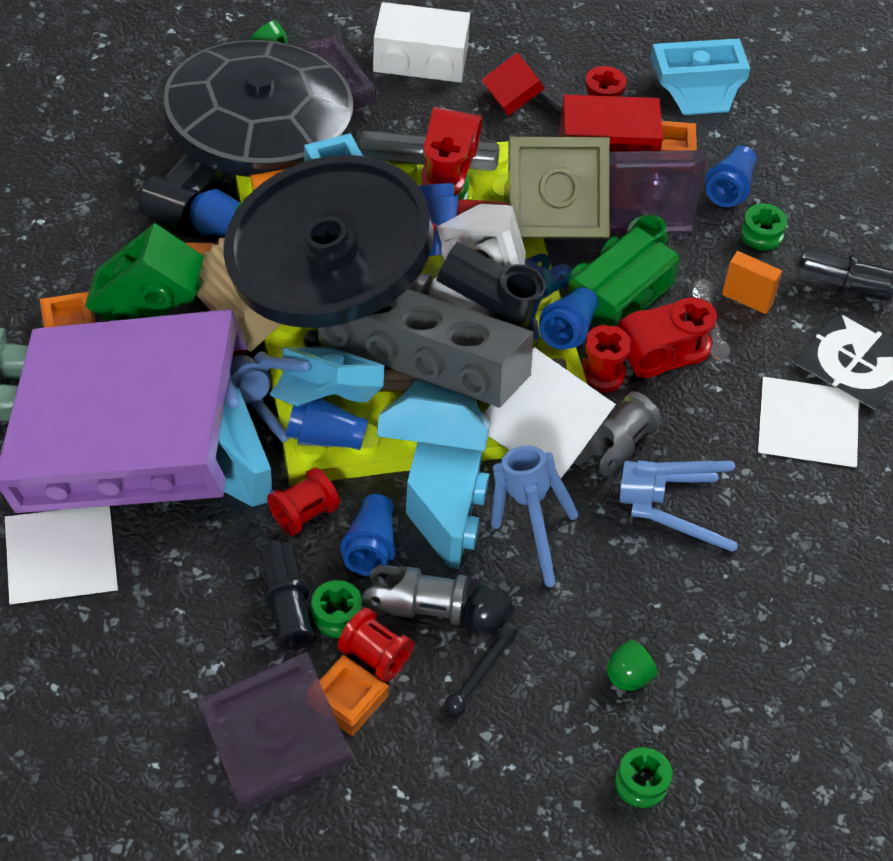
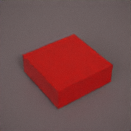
M518 52L481 79L508 116L545 89Z

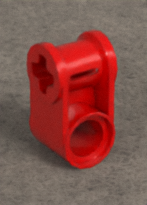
M439 107L433 108L423 148V155L426 161L421 174V185L453 183L454 196L461 193L471 161L475 158L478 149L482 116Z
M691 297L665 306L636 311L627 315L616 327L624 330L631 339V349L627 360L634 373L640 378H651L665 371L689 364H698L706 360L712 348V340L709 333L715 327L717 313L709 302ZM688 312L687 320L684 322L685 313ZM697 340H699L697 350H695Z

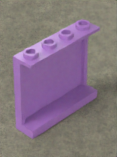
M233 310L32 329L0 455V491L15 513L223 497L226 478L216 460L226 392L233 351L247 350L248 346Z

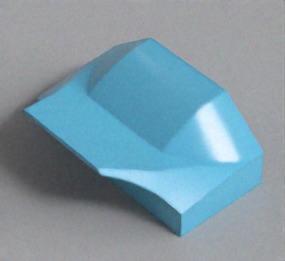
M740 39L653 44L651 60L659 82L671 93L683 115L729 112L738 88L749 77L750 66Z
M331 346L283 348V358L307 361L311 364V369L308 372L283 370V374L277 385L270 392V396L297 407L333 394L351 401L367 403L383 387L385 365Z
M416 380L400 398L382 410L379 415L377 436L485 451L490 421L480 411L474 398L424 380Z
M236 388L240 404L237 408L233 409L225 399L216 460L226 478L224 492L253 507L267 503V495L272 492L271 468L240 389Z

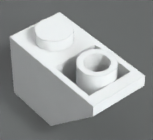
M479 204L437 226L444 260H446L448 253L456 242H459L504 267L514 264L524 265L526 251L513 206Z

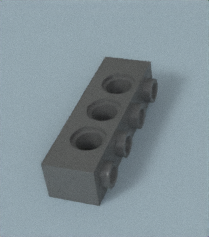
M407 289L393 302L369 316L342 325L318 328L319 343L385 365V367L395 369L396 371L498 408L531 376L533 331Z

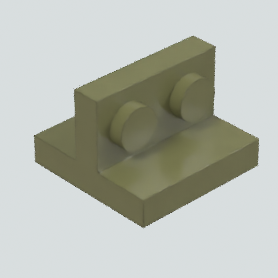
M510 136L508 139V180L504 185V201L508 202V206H513L522 239L609 238V137Z

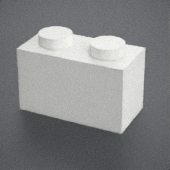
M382 2L374 35L373 72L462 83L468 50L470 13Z

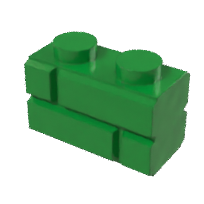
M639 227L633 228L621 239L616 236L609 239L603 246L599 257L590 264L582 262L575 267L568 278V295L577 288L590 289L597 296L599 303L596 312L593 314L591 327L595 328L600 325L617 326L627 315L636 311L646 310L674 286L680 260L678 253L661 242L655 243V238Z

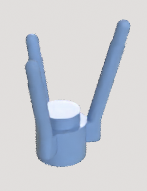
M263 351L257 353L254 358L244 354L232 357L226 392L227 403L233 409L239 406V397L236 392V388H239L244 402L256 411L280 441L287 442L289 438L285 437L286 430L262 399L268 393L271 377L268 370L272 368L308 372L311 369V364L297 359L272 357Z
M519 446L507 452L502 459V463L493 466L496 483L490 524L494 529H498L501 526L507 492L518 503L528 505L544 583L547 587H553L555 585V577L540 501L544 499L546 492L551 486L562 508L571 520L578 518V511L555 468L553 454L550 452L544 453L543 450L534 446Z
M638 460V462H624L619 503L633 504L632 517L654 520L732 552L738 548L737 543L733 540L652 507V502L663 503L666 482H716L719 476L715 472L733 471L735 469L733 461L655 463Z

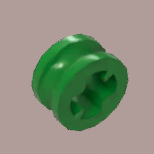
M764 203L755 204L745 212L741 237L749 247L755 250H773L779 247L783 241L784 231L787 227V217L776 206ZM761 225L767 226V229H762Z
M332 580L319 586L312 595L311 602L314 627L327 637L340 638L348 622L355 614L362 610L360 591L353 584L341 580ZM342 603L347 605L346 614L339 610L335 611L332 615L327 614L328 604L334 608L339 607Z
M645 747L632 749L625 754L616 772L615 787L618 795L623 801L634 807L647 808L655 806L663 800L672 782L673 771L670 762L663 754L654 749ZM635 768H637L638 774L642 773L643 768L653 772L655 775L651 783L653 787L650 786L649 781H646L644 786L634 782Z

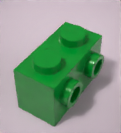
M153 223L96 269L84 307L107 321L167 316L178 305L190 303L197 295L202 283L199 273L204 256Z

